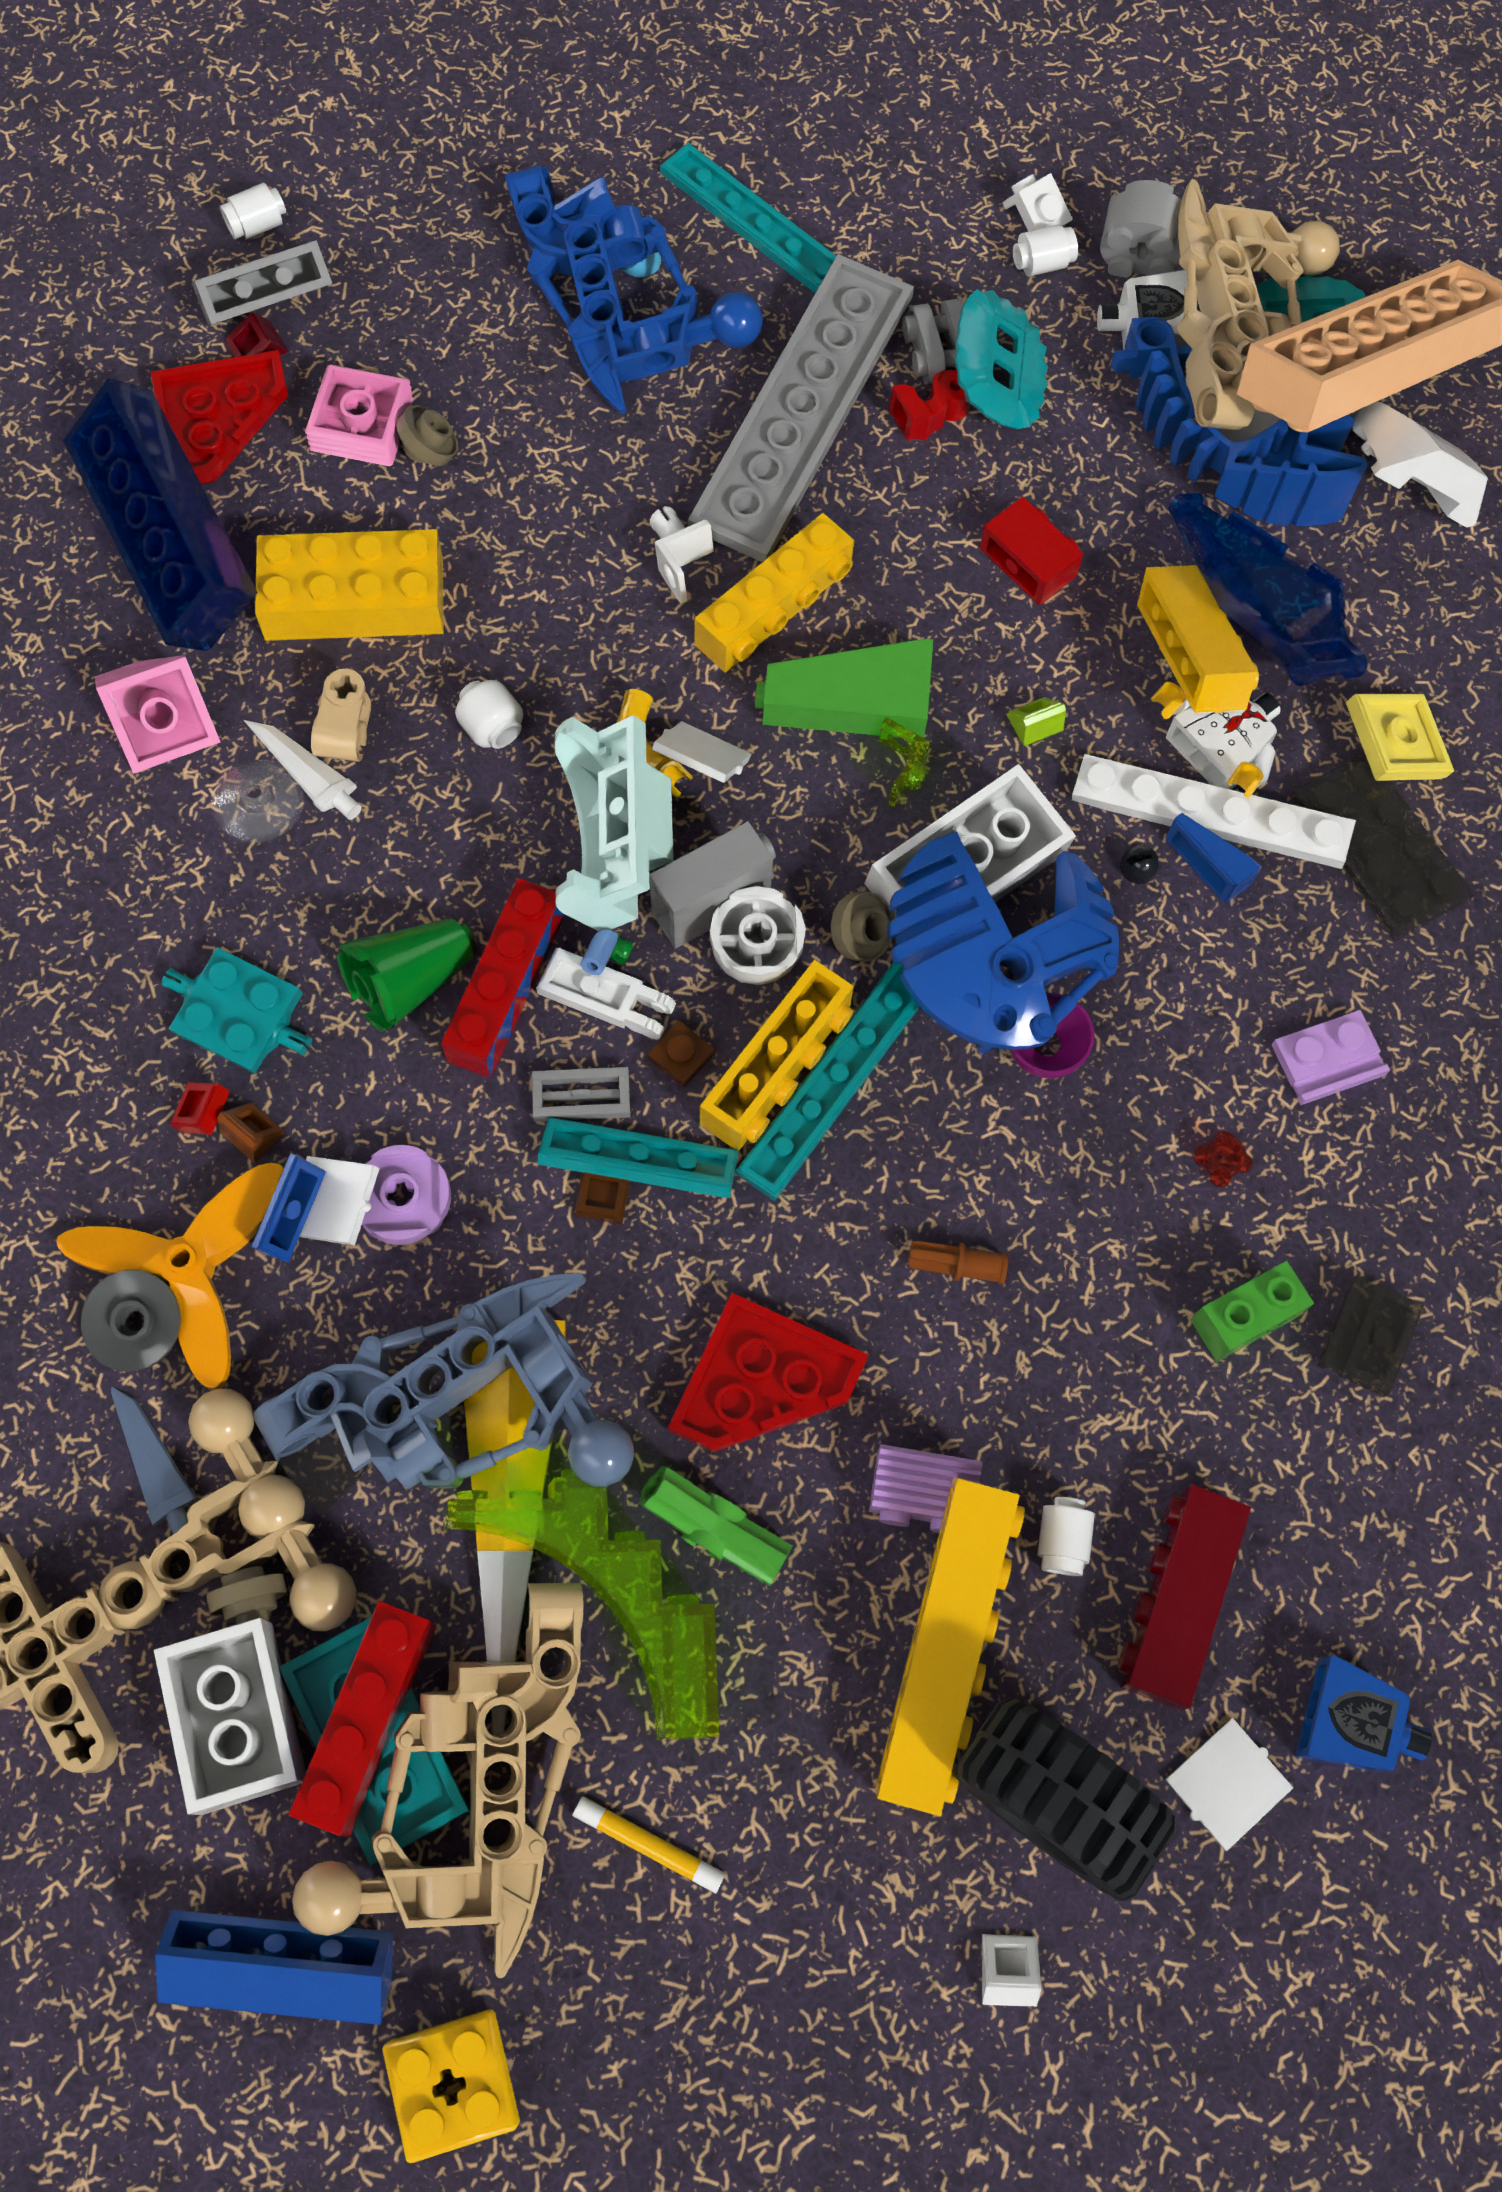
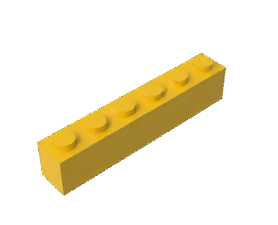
M956 1477L952 1479L876 1782L875 1793L877 1799L940 1817L944 1802L950 1804L954 1802L959 1780L956 1779L957 1770H953L957 1748L966 1750L973 1725V1718L966 1716L970 1695L979 1696L986 1673V1664L979 1663L983 1643L993 1642L999 1620V1612L992 1610L996 1590L1004 1591L1006 1589L1011 1572L1012 1559L1005 1558L1009 1537L1018 1538L1024 1519L1025 1507L1017 1505L1020 1496L1018 1494Z

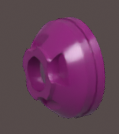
M1046 993L1049 1008L1063 995ZM1076 1003L1077 1006L1057 1025L1056 1032L1053 1035L1060 1042V1050L1055 1055L1043 1056L1037 1053L1034 1048L1009 1050L1012 1058L1022 1069L1041 1078L1053 1079L1069 1075L1083 1065L1091 1053L1095 1032L1088 1013L1079 1003Z

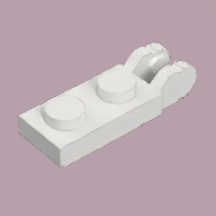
M561 948L555 949L536 987L537 994L621 1028L627 1026L629 1029L656 1040L661 1038L664 1026L652 1018H647V1016L634 1012L633 1009L638 1000L643 1005L653 1008L657 1012L669 1015V1013L672 1014L676 1005L673 998L643 985V981L609 967H605L600 975H591L581 967L583 957Z

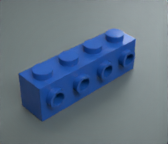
M172 1910L155 1953L158 2003L381 2025L392 1982L393 1932L348 1927L341 1933L324 1936L311 1933L302 1927L299 1922Z

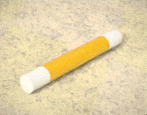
M584 1796L581 1797L572 1815L715 1894L726 1874Z

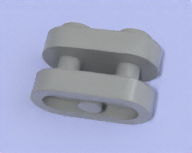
M961 298L943 301L940 315L933 316L930 305L926 303L910 306L908 315L902 318L905 342H912L914 347L912 353L914 374L916 377H922L925 385L932 384L934 375L940 371H946V368L954 367V370H957L955 367V343L958 335L957 326L960 319V311L964 305ZM939 333L944 334L948 350H943Z

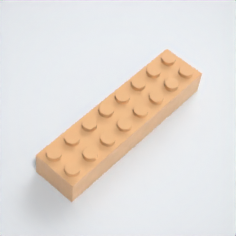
M1456 260L1251 343L1237 395L1251 402L1256 410L1271 413L1286 421L1287 425L1295 431L1308 433L1501 346L1502 280L1460 260Z

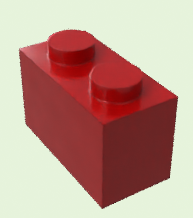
M1023 496L984 525L980 549L1039 606L1077 577L1084 555L1071 537L1063 535L1049 521L1048 516L1042 509L1034 507Z

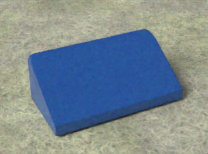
M290 1153L251 1246L265 1256L289 1263L326 1174L325 1170Z

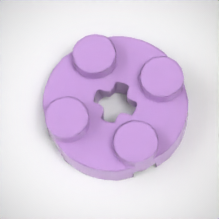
M409 1145L385 1147L371 1155L372 1159L366 1164L374 1165L380 1169L369 1200L371 1209L365 1212L362 1222L366 1232L385 1243L405 1245L418 1242L438 1231L449 1211L451 1203L450 1184L441 1165L435 1159L428 1156L427 1152ZM398 1184H405L409 1192H414L413 1198L407 1200L406 1205L397 1206L395 1201L387 1199L388 1194L396 1192Z

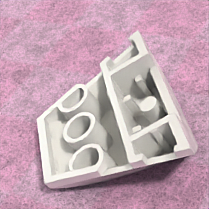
M1378 401L1349 414L1355 420L1352 426L1353 431L1366 441L1361 446L1363 452L1367 456L1372 455L1377 459V462L1371 467L1375 476L1398 489L1411 478L1428 488L1447 517L1465 527H1471L1477 523L1488 477L1461 449L1390 406Z

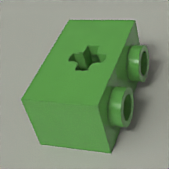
M1285 1261L1203 1306L1190 1320L1215 1361L1219 1362L1300 1317L1314 1302L1288 1261Z

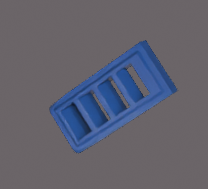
M1183 813L1175 817L1166 835V841L1223 903L1229 902L1249 887L1262 869V866L1250 856Z

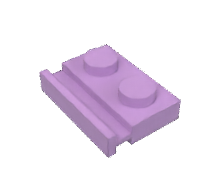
M1361 1010L1275 1039L1272 1043V1047L1286 1077L1295 1090L1300 1106L1380 1078L1390 1071L1388 1064L1384 1065L1379 1055L1381 1050Z

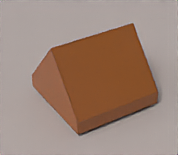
M253 1103L220 1112L218 1116L220 1133L254 1164L285 1133Z

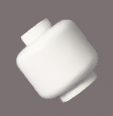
M497 680L473 681L462 689L455 715L458 723L474 743L484 748L493 747L499 749L507 746L517 738L522 729L523 710L502 683Z

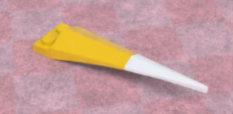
M554 1320L566 1339L565 1320ZM487 1342L479 1344L472 1353L473 1365L481 1363L486 1358L488 1353ZM513 1366L464 1400L469 1459L489 1450L494 1452L523 1439V1434L535 1401ZM552 1442L542 1451L529 1447L497 1461L496 1465L471 1475L487 1662H515L527 1583ZM501 1704L491 1708L493 1734L504 1732L507 1705Z

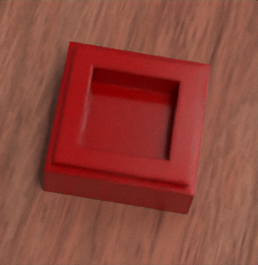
M187 1083L170 1126L184 1133L212 1135L230 1090L218 1083Z

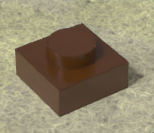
M678 1020L647 1056L650 1062L685 1088L715 1054V1048Z

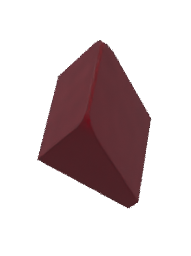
M254 311L225 339L234 357L279 350L280 356L289 352L272 323Z

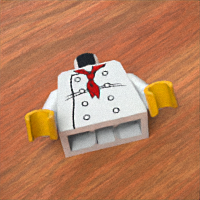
M1172 682L1164 683L1150 698L1152 702H1159L1165 707L1161 711L1164 719H1169L1172 715H1176L1165 738L1211 785L1230 790L1236 785H1240L1245 789L1243 796L1248 799L1256 788L1268 780L1275 756V750L1271 743L1277 733V729L1271 720L1280 714V706L1271 694L1262 693L1252 702L1249 700L1246 710H1233L1221 713H1194L1183 690Z

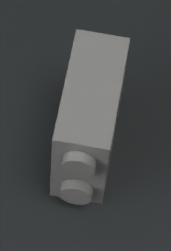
M749 821L649 874L651 913L674 949L708 932L711 928L713 913L718 906L720 908L724 902L729 900V895L735 891L754 886L771 888L772 879L774 878L773 859L776 858V854L767 836L763 833L757 835Z

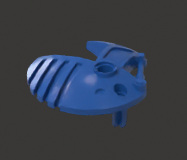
M957 831L928 842L910 860L897 881L898 883L907 879L904 887L894 892L891 897L888 913L896 910V917L887 925L888 939L896 937L897 946L891 950L894 965L902 963L905 970L899 977L914 1001L928 1016L951 1033L969 1041V1043L977 1044V1052L987 1053L991 1048L1020 1050L1044 1045L1056 1032L1057 1025L1077 1006L1076 1003L1099 980L1105 981L1110 979L1116 973L1119 957L1118 928L1106 920L1114 916L1112 905L1109 900L1098 895L1104 891V888L1092 870L1074 853L1063 851L1056 857L1054 917L1012 938L996 903L988 892L975 863L961 842ZM1000 966L1007 967L1013 973L1014 980L1005 977L1000 970ZM1079 970L1091 972L1068 995H1063L1049 1008L1044 986Z

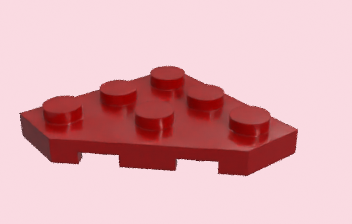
M279 350L151 371L167 475L172 489L215 482L288 397Z
M731 1293L667 1428L668 1432L715 1453L846 1405L869 1354Z

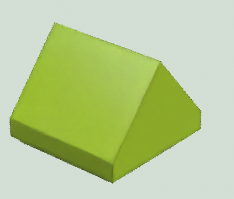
M1043 697L1010 710L1006 715L1023 746L1063 731L1066 708L1065 704Z

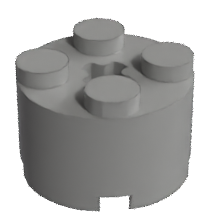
M1139 180L1127 184L1124 192L1117 195L1116 191L1111 196L1100 244L1101 255L1108 264L1107 270L1110 275L1124 278L1131 276L1132 272L1143 275H1156L1174 272L1179 267L1181 255L1178 240V215L1182 200L1173 194L1174 187L1160 181Z

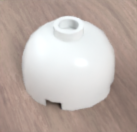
M754 886L735 891L729 895V900L724 902L720 908L718 906L712 917L710 942L715 960L726 974L742 983L762 985L776 982L792 970L802 954L806 928L801 911L796 905L794 908L789 901L784 899L781 892L772 888Z

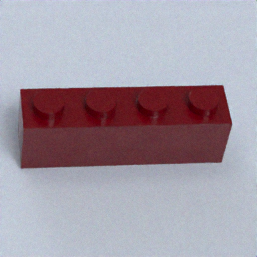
M1193 1484L1183 1490L1181 1496L1172 1495L1164 1516V1523L1171 1526L1165 1544L1157 1543L1148 1567V1572L1156 1574L1150 1594L1146 1592L1141 1593L1134 1610L1133 1622L1140 1624L1134 1644L1128 1641L1125 1643L1118 1660L1117 1672L1124 1674L1120 1688L1179 1711L1191 1708L1251 1506Z

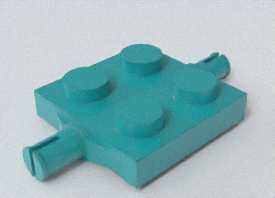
M218 947L202 973L194 980L175 971L173 968L166 971L170 978L163 976L162 986L184 996L183 1005L170 1025L169 1030L253 1074L257 1072L267 1054L278 1047L279 1044L299 1053L301 1056H304L308 1051L305 1046L310 1047L312 1044L311 1037L289 1027L291 1014L302 997L303 992L298 987Z

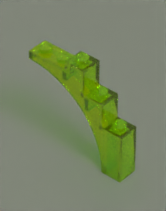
M565 1469L561 1471V1477H554L549 1483L548 1499H541V1491L538 1490L509 1492V1499H488L487 1491L467 1490L457 1492L456 1499L447 1501L444 1506L443 1529L472 1530L499 1535L532 1547L571 1570L591 1587L610 1608L625 1630L646 1677L654 1710L656 1741L710 1739L719 1736L715 1603L699 1604V1595L683 1594L668 1596V1604L662 1605L661 1540H646L645 1532L623 1531L614 1533V1541H608L607 1487L590 1486L582 1482L573 1473L572 1469Z

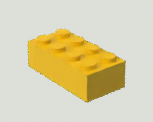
M437 529L257 535L255 614L265 641L444 634L443 556Z

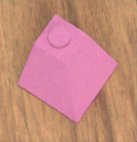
M185 655L138 661L95 676L96 689L133 774L220 743Z

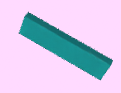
M548 1117L538 1152V1165L730 1199L739 1150Z

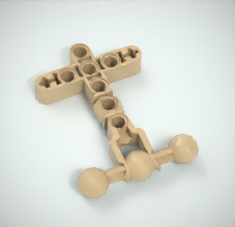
M216 1389L204 1393L193 1404L188 1423L192 1439L200 1448L206 1451L222 1453L237 1481H232L194 1503L187 1513L188 1523L182 1526L178 1532L160 1543L154 1549L151 1556L145 1554L139 1558L140 1561H129L114 1567L102 1580L99 1590L90 1588L86 1591L87 1598H75L50 1612L18 1551L13 1546L0 1541V1579L8 1581L0 1583V1710L11 1706L24 1697L57 1761L64 1769L70 1772L98 1773L106 1770L114 1762L119 1746L117 1736L78 1663L105 1647L112 1640L114 1634L121 1636L127 1632L126 1629H138L150 1624L162 1612L166 1600L175 1602L179 1599L178 1592H190L222 1575L250 1567L262 1566L280 1554L294 1578L290 1590L289 1604L293 1616L302 1626L313 1631H329L345 1622L355 1607L357 1590L353 1578L344 1568L332 1563L321 1562L307 1537L315 1525L302 1521L305 1508L302 1491L293 1480L282 1475H275L278 1461L264 1462L250 1439L254 1427V1412L251 1403L243 1394L235 1390ZM239 1504L238 1514L243 1528L260 1541L227 1559L223 1553V1541L220 1537L214 1535L212 1524L216 1519ZM186 1552L190 1559L189 1569L182 1577L173 1579L169 1572L170 1563L176 1555ZM139 1581L143 1588L142 1598L135 1607L127 1609L124 1606L123 1594L131 1583ZM19 1595L23 1602L22 1612L15 1621L9 1623L5 1615L6 1606L13 1597ZM92 1611L95 1617V1627L92 1633L81 1639L76 1631L77 1622L85 1612ZM43 1640L48 1650L47 1657L42 1665L34 1669L30 1665L29 1654L32 1647L37 1642ZM67 1686L72 1694V1704L64 1714L59 1716L54 1710V1697L61 1688ZM74 1725L77 1731L65 1730V1728ZM82 1737L95 1739L96 1743L89 1748L91 1758H83L79 1755V1752L85 1747Z

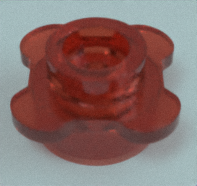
M1223 1131L1218 1133L1208 1146L1201 1145L1194 1152V1161L1198 1165L1205 1167L1211 1175V1183L1216 1187L1228 1186L1233 1176L1238 1173H1247L1252 1167L1251 1157L1246 1154L1242 1143L1230 1132ZM1219 1156H1225L1227 1158V1162L1221 1163L1219 1161Z

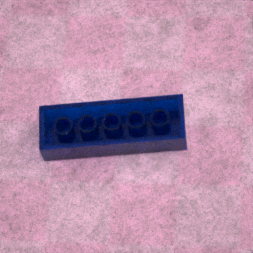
M108 378L63 439V442L165 645L200 651L210 650L258 592L153 391Z

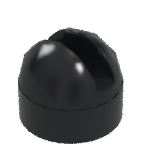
M1136 845L1126 851L1120 863L1122 875L1128 881L1135 884H1145L1151 881L1159 867L1158 856L1152 848L1146 845ZM1145 857L1147 858L1146 860L1137 862L1132 866L1130 864V861Z

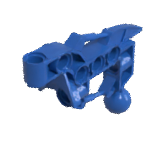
M542 164L505 174L517 220L532 252L527 265L531 280L534 285L540 287L552 308L557 310L568 327L571 342L592 385L618 413L625 414L627 411L620 381L641 379L689 365L692 346L717 339L719 343L731 349L744 348L753 343L760 334L763 324V312L754 298L743 292H729L717 299L709 315L696 318L699 307L696 290L692 285L686 284L679 270V263L668 244L664 227L651 216L642 217L641 211L634 205L616 207L609 194L604 176L555 205L556 197L547 166L542 167ZM659 252L667 270L672 273L680 290L672 307L663 310L664 314L631 323L630 320H625L614 270L637 264L646 259L648 255ZM556 273L574 277L582 311L574 321L564 307L562 298L550 281Z

